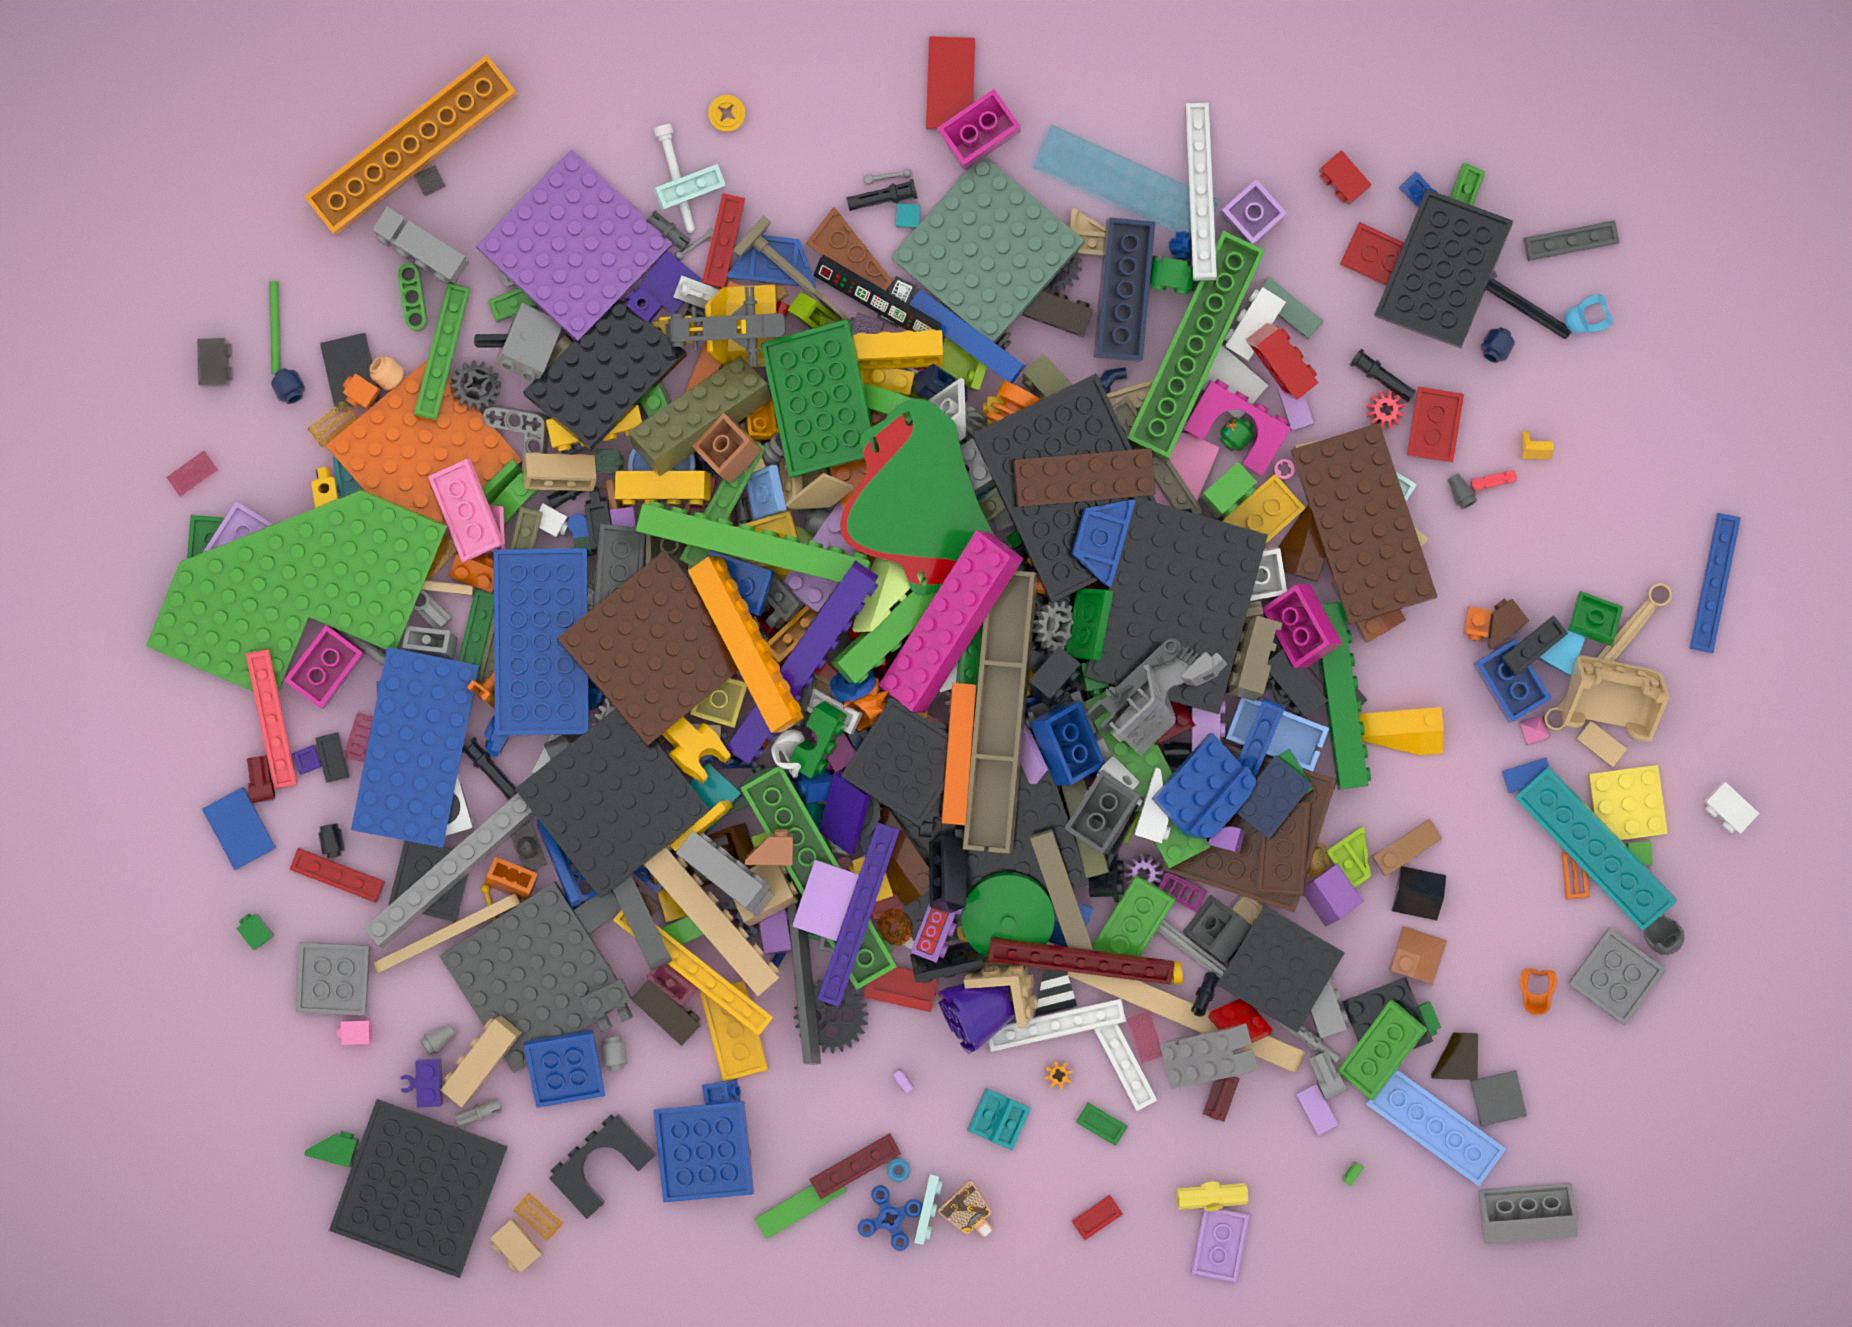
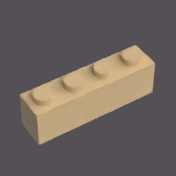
M501 1015L495 1019L491 1018L483 1027L485 1030L484 1034L481 1037L477 1036L469 1046L472 1048L468 1055L464 1053L456 1062L458 1068L454 1073L450 1071L442 1081L445 1085L440 1091L461 1108L470 1102L522 1034L521 1031Z

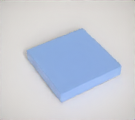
M770 465L752 473L746 487L753 520L763 519L787 510L777 465Z

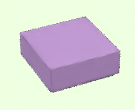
M898 1069L893 1073V1076L906 1094L913 1089V1085L902 1070Z

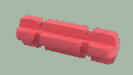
M1514 470L1505 471L1504 474L1500 472L1484 476L1482 479L1481 477L1472 479L1471 485L1473 491L1483 490L1484 487L1487 489L1504 485L1506 482L1507 484L1516 482L1517 476Z

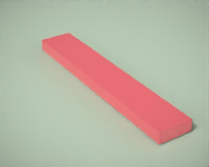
M270 649L246 653L273 787L277 789L297 785Z

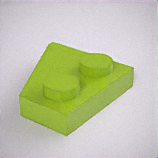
M1361 826L1327 850L1329 858L1334 865L1339 864L1354 888L1371 877L1365 829Z

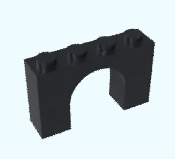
M611 1114L601 1123L604 1126L603 1129L598 1133L595 1130L592 1131L585 1138L587 1143L581 1149L577 1145L568 1154L570 1159L564 1165L560 1161L550 1170L553 1175L549 1179L586 1219L605 1203L603 1198L587 1182L584 1175V1162L589 1153L602 1147L613 1148L619 1151L637 1171H640L656 1156V1153L620 1114L616 1117Z

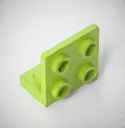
M945 336L943 341L944 366L938 367L957 379H964L967 389L979 391L987 366Z

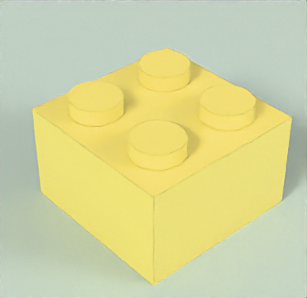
M729 678L694 707L690 715L736 728L748 688L746 683Z

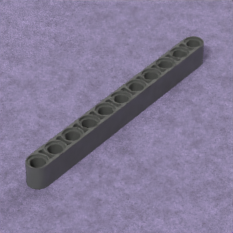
M562 735L543 745L550 759H553L568 747L569 743L565 735ZM631 875L615 887L613 892L650 970L653 971L672 962V959Z

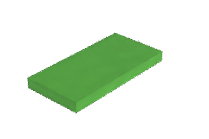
M1136 874L1093 942L1094 950L1141 956L1175 902L1176 897Z
M1392 999L1337 1071L1373 1101L1428 1029Z

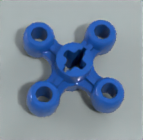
M877 1185L872 1189L871 1197L879 1205L880 1213L874 1219H862L858 1223V1232L863 1237H870L878 1229H887L891 1233L892 1247L897 1251H903L909 1246V1238L902 1232L901 1222L906 1217L914 1218L921 1215L923 1205L918 1199H910L904 1206L894 1207L889 1202L890 1194L888 1188L884 1185ZM881 1190L885 1193V1196L878 1198L876 1192ZM916 1204L918 1210L916 1212L910 1211V1205ZM887 1212H890L891 1215H897L894 1218V1223L890 1224L889 1221H883L886 1218ZM864 1224H869L871 1226V1230L865 1232L862 1229V1226ZM903 1238L905 1242L903 1245H897L896 1239Z

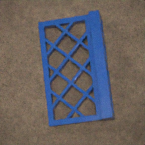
M537 819V828L571 908L579 906L581 902L597 897L598 894L594 889L592 892L582 895L579 887L582 880H587L582 874L572 871V861L568 862L565 852L539 819Z

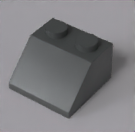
M1210 895L1183 932L1223 963H1226L1252 926Z

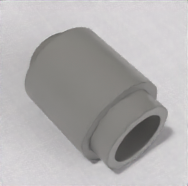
M621 1036L604 1038L603 1045H601L604 1067H609L610 1071L623 1069V1064H627L625 1043L622 1042Z

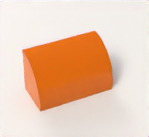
M495 856L486 876L485 884L509 895L516 893L519 899L525 901L531 896L538 873Z

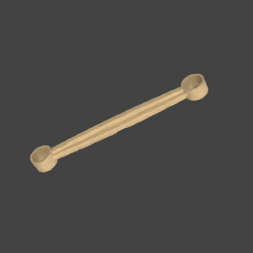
M1663 583L1652 585L1647 592V600L1617 632L1612 646L1606 645L1596 658L1615 662L1657 607L1664 606L1670 602L1672 591L1669 586ZM1661 586L1667 591L1665 602L1657 603L1653 601L1651 592L1654 588ZM1567 695L1558 707L1550 708L1545 712L1543 720L1548 729L1555 731L1566 726L1564 723L1559 727L1550 726L1548 715L1551 711H1559L1563 714Z

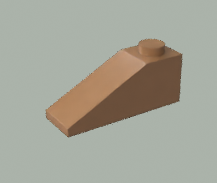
M1429 819L1371 857L1383 876H1387L1434 845L1442 837Z

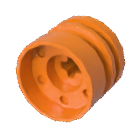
M1003 381L997 396L1004 403L1001 405L992 402L991 407L999 412L996 414L988 410L985 417L994 423L1041 399L1010 382Z

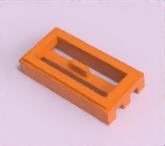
M1561 853L1566 899L1590 897L1587 873L1581 868L1584 893H1579L1576 861L1568 853ZM1567 857H1571L1575 894H1571Z

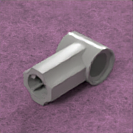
M421 590L420 594L425 595L426 603L421 607L415 604L414 609L434 629L441 630L452 617L428 592Z
M1327 1050L1308 1058L1325 1100L1347 1091L1339 1072H1336Z

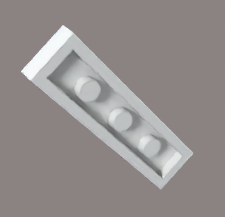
M1118 1024L1094 1029L1136 1111L1157 1101Z

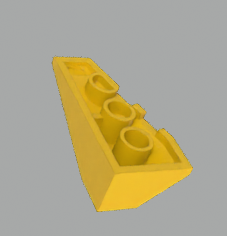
M1442 707L1358 714L1359 722L1363 721L1365 734L1361 735L1363 742L1415 755L1443 754Z

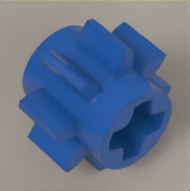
M1176 232V237L1171 238L1169 249L1175 255V259H1191V232Z

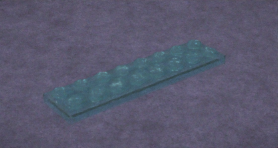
M1051 124L1032 166L1033 168L1172 231L1191 232L1189 186ZM1213 197V206L1215 211L1219 199Z

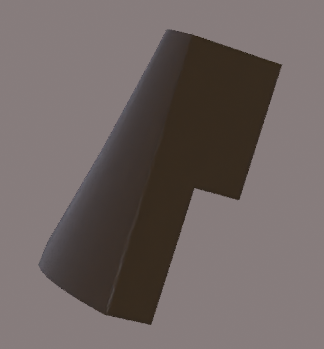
M1453 1032L1435 1070L1431 1074V1078L1477 1080L1478 1033Z

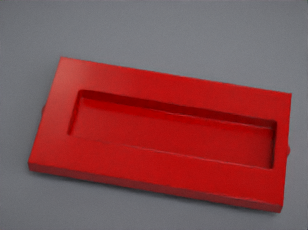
M896 967L866 984L863 997L931 1012L934 996H936L938 978L928 983H916L913 970Z

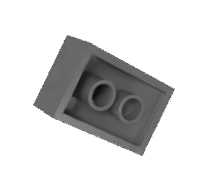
M1101 770L1064 829L1101 854H1108L1121 835L1141 795L1104 770Z

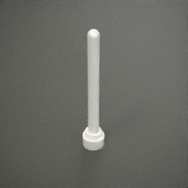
M666 124L655 127L654 133L656 138H659V142L662 141L672 181L679 179L681 175L671 142L672 134L674 133L672 125ZM688 201L680 203L679 206L686 231L693 233L695 226Z

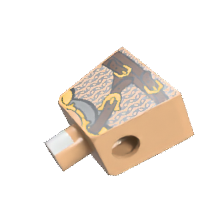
M971 1180L938 1208V1212L966 1234L975 1228L984 1238L993 1230V1227L985 1220L991 1213V1210Z

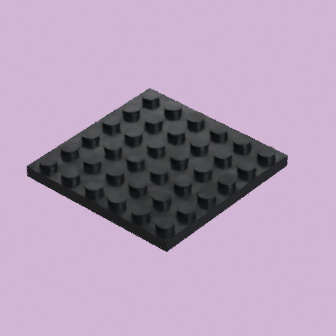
M616 709L515 788L601 899L710 811L659 744L653 741L649 746H646Z
M376 1099L329 1231L460 1278L508 1146Z

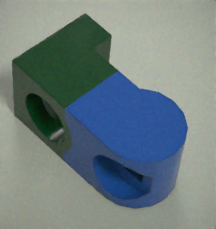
M579 513L571 515L568 519V528L572 532L573 548H587V556L597 555L596 551L591 549L586 515Z

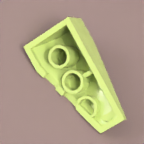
M876 558L873 562L871 571L878 575L875 582L878 584V587L871 597L866 595L863 602L866 604L861 612L856 615L852 627L854 632H872L891 613L890 608L898 601L902 602L907 597L905 593L911 587L904 568L899 563L881 558ZM919 571L917 573L919 582L921 583L925 578L924 572Z

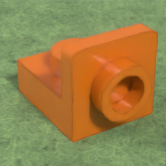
M1469 606L1463 634L1469 635L1468 639L1482 642V638H1488L1492 611Z

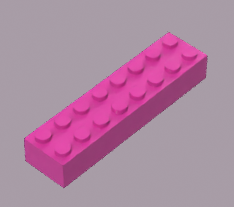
M976 530L879 686L888 691L891 696L911 712L925 713L1023 558L990 532Z

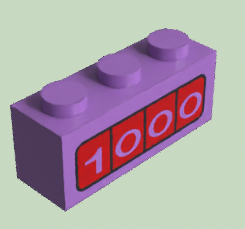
M929 903L911 953L936 963L939 957L944 958L949 946L945 944L947 936L952 937L957 925L953 923L955 915H961L962 909L949 913L931 908Z

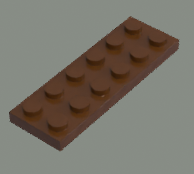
M1152 448L1013 460L1017 507L1155 495Z

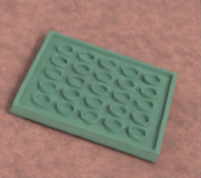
M984 156L966 171L924 218L919 227H916L891 255V259L957 316L996 343L1085 244V240Z

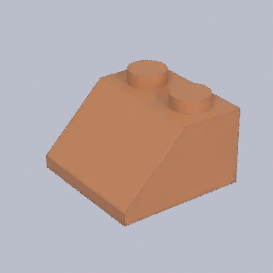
M775 829L774 833L766 836L746 856L745 865L792 866L794 833H789V829Z

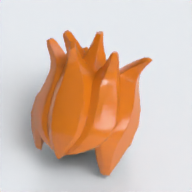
M875 678V687L867 695L857 700L844 701L843 709L848 705L863 713L857 725L858 731L873 726L887 704L884 699L888 691L884 689L880 691L878 678Z

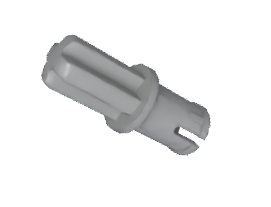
M497 1098L481 1105L475 1104L474 1108L456 1113L455 1118L457 1124L462 1126L477 1120L483 1121L484 1118L502 1113Z

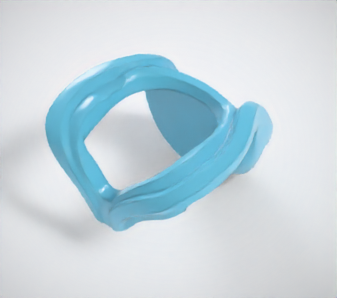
M1601 294L1587 297L1579 305L1568 309L1565 313L1567 328L1576 334L1603 331L1613 324V319L1610 311L1606 308L1607 302L1605 297ZM1601 303L1607 318L1594 325L1588 324L1584 318L1585 308L1591 304Z

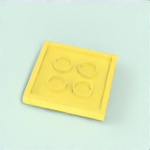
M1658 765L1588 774L1593 812L1620 840L1668 834Z

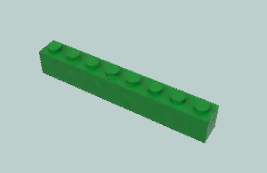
M1341 602L1322 604L1325 613L1342 641L1340 646L1319 659L1324 696L1328 700L1325 704L1337 789L1369 786L1368 781H1371L1370 768H1366L1365 758H1368L1366 744L1363 745L1361 735L1365 734L1363 721L1359 722L1358 712H1361V702L1359 698L1356 699L1355 689H1358L1357 676H1353L1352 667L1355 666L1354 654L1349 651V644L1352 643L1351 632L1346 630L1345 621L1347 619Z

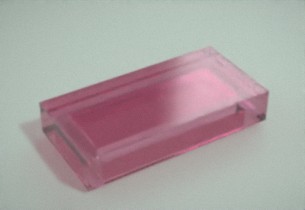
M1149 1011L1128 1018L1127 1021L1142 1063L1161 1057L1160 1042Z

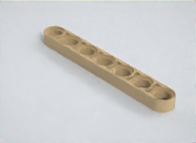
M516 893L374 962L373 966L377 974L521 903Z

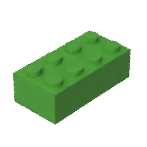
M1237 462L1199 497V500L1216 519L1220 516L1225 519L1239 506L1236 501L1242 503L1256 490L1253 486L1257 481Z

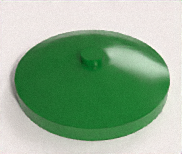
M1002 872L985 877L973 886L967 894L966 907L962 909L961 921L964 935L974 950L987 958L991 937L1047 944L1053 932L1055 916L1052 900L1042 885L1020 873Z

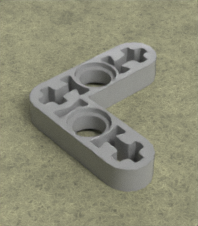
M498 405L489 407L484 411L483 420L487 426L524 433L522 472L525 454L535 452L530 445L532 440L539 442V453L547 454L548 427L546 420L548 418L545 414ZM495 412L496 416L502 417L505 415L504 419L495 420L491 417V413ZM513 414H517L520 417L521 423L519 426L512 424L511 416ZM537 419V421L541 423V426L537 428L536 424H527V421H534Z

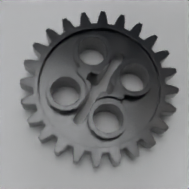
M821 979L819 980V987L813 984L815 1007L822 1016L821 1020L817 1022V1027L826 1019L827 1014L825 1012L827 1010L832 1012L837 1007L835 1005L829 1006L825 1002L817 1000L823 983ZM849 982L842 998L846 1003L836 1013L835 1017L837 1020L831 1019L821 1031H818L819 1045L822 1046L823 1053L827 1047H830L831 1053H834L835 1047H839L840 1051L843 1052L844 1044L851 1048L852 1043L850 1040L853 1039L859 1042L860 1040L856 1034L865 1033L860 1028L861 1025H868L867 1021L862 1020L863 1017L869 1015L868 1012L862 1011V1008L866 1007L867 1003L859 1002L863 994L856 996V988L848 989ZM846 1008L853 1010L854 1018L851 1021L843 1020L841 1017L842 1010ZM795 1015L794 1019L799 1020V1015ZM799 1023L795 1026V1028H800ZM828 1026L837 1027L839 1034L836 1038L827 1037L825 1030Z

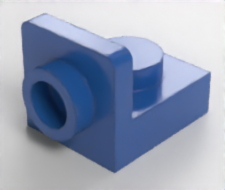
M737 1079L702 1085L705 1105L740 1101L741 1089Z

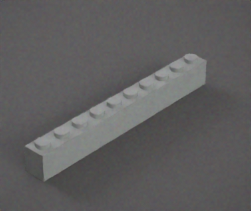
M517 793L363 929L383 949L535 814Z

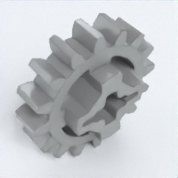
M1049 602L1048 605H1042V611L1036 612V615L1039 617L1038 620H1033V623L1037 625V628L1033 629V633H1038L1035 640L1042 642L1041 648H1048L1049 652H1054L1059 646L1062 649L1066 648L1067 641L1072 636L1070 633L1071 625L1074 623L1072 619L1073 612H1071L1072 606L1065 605V602Z

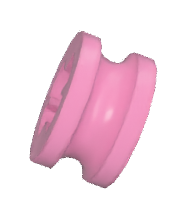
M1281 459L1275 463L1273 471L1280 480H1287L1293 476L1295 466L1292 461ZM1282 463H1286L1287 468L1291 469L1289 474L1286 473V476H1282L1281 471L1278 470V466H1282Z

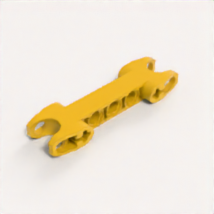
M682 717L662 734L675 748L669 753L671 760L684 773L702 784L707 780L708 775L699 763L701 757L713 755L724 763L730 760L731 754L719 736L705 723H702L695 729Z

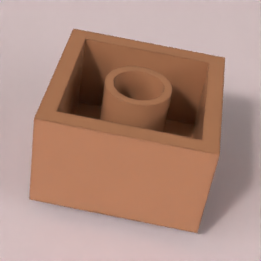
M725 413L692 446L718 475L731 484L763 451L747 432Z

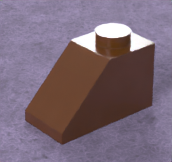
M1504 598L1494 606L1496 610L1491 614L1487 644L1490 650L1529 621L1513 599L1506 601Z

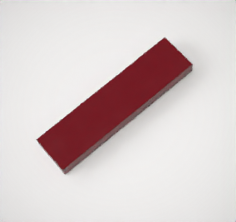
M889 1133L809 1180L821 1200L897 1157L901 1152Z

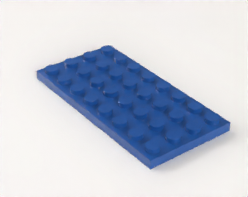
M587 548L494 549L496 736L583 735L589 730V677L557 640L561 634L588 613Z
M387 647L351 830L443 848L473 698V692L467 686L472 680L476 682L479 665Z

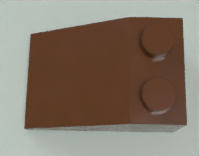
M746 823L734 825L707 835L713 842L721 846L744 865L746 856L754 849ZM688 864L686 870L691 876L695 873L704 884L701 887L713 884L706 876ZM745 865V866H746L748 869H751V868H753V867H755V866H757V865Z

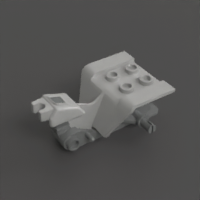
M1168 639L1116 688L1108 687L1110 691L1106 689L1107 697L1099 700L1086 715L1092 721H1095L1108 710L1110 716L1099 726V729L1105 735L1111 732L1120 743L1125 740L1141 756L1175 723L1176 717L1167 695L1169 689L1182 683L1199 686L1217 677L1227 663L1218 653L1211 657L1207 652H1204L1200 656L1198 653L1190 650V648H1185L1178 640Z

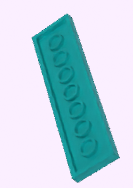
M1550 766L1516 794L1515 799L1642 931L1677 902L1676 897Z

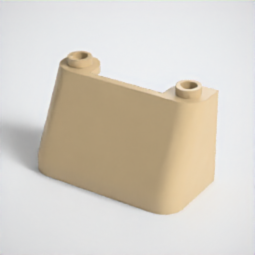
M1578 656L1573 666L1562 714L1563 723L1571 728L1582 727L1585 719L1623 726L1627 728L1628 733L1634 740L1651 742L1670 698L1664 677L1658 671L1589 656Z

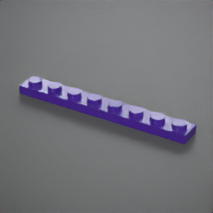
M879 822L876 824L817 1000L840 1007L900 829Z

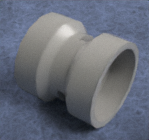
M777 433L771 438L770 442L763 445L766 449L762 457L772 465L778 464L784 456L780 433Z

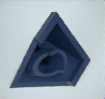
M723 733L721 741L726 747L731 738ZM728 751L731 754L730 760L726 763L721 761V769L756 768L759 765L753 759L748 764L730 751Z

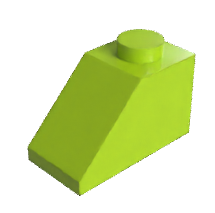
M803 292L798 294L788 309L791 314L812 329L841 321L819 302Z

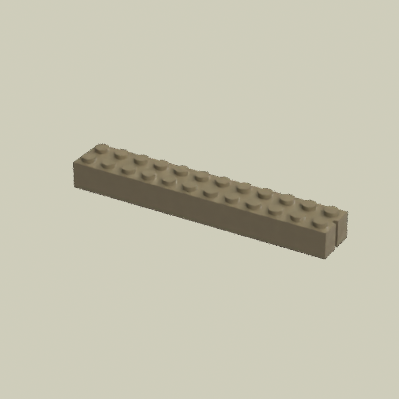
M1015 571L983 622L963 849L987 851L988 846H990L988 852L1013 853L1038 574L1035 572Z

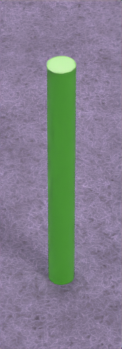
M270 281L271 374H275L281 369L279 282Z

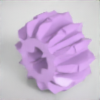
M1140 854L1139 863L1134 856L1131 858L1135 864L1134 866L1126 863L1125 867L1132 870L1131 873L1125 872L1123 874L1124 877L1132 876V879L1126 882L1128 886L1135 875L1140 873L1138 869L1141 867L1144 870L1149 869L1150 874H1147L1149 875L1146 879L1147 881L1152 883L1154 880L1159 884L1162 880L1155 878V874L1161 875L1163 870L1155 871L1154 868L1158 867L1160 862L1157 861L1151 865L1153 856L1150 855L1147 862H1145L1144 854Z

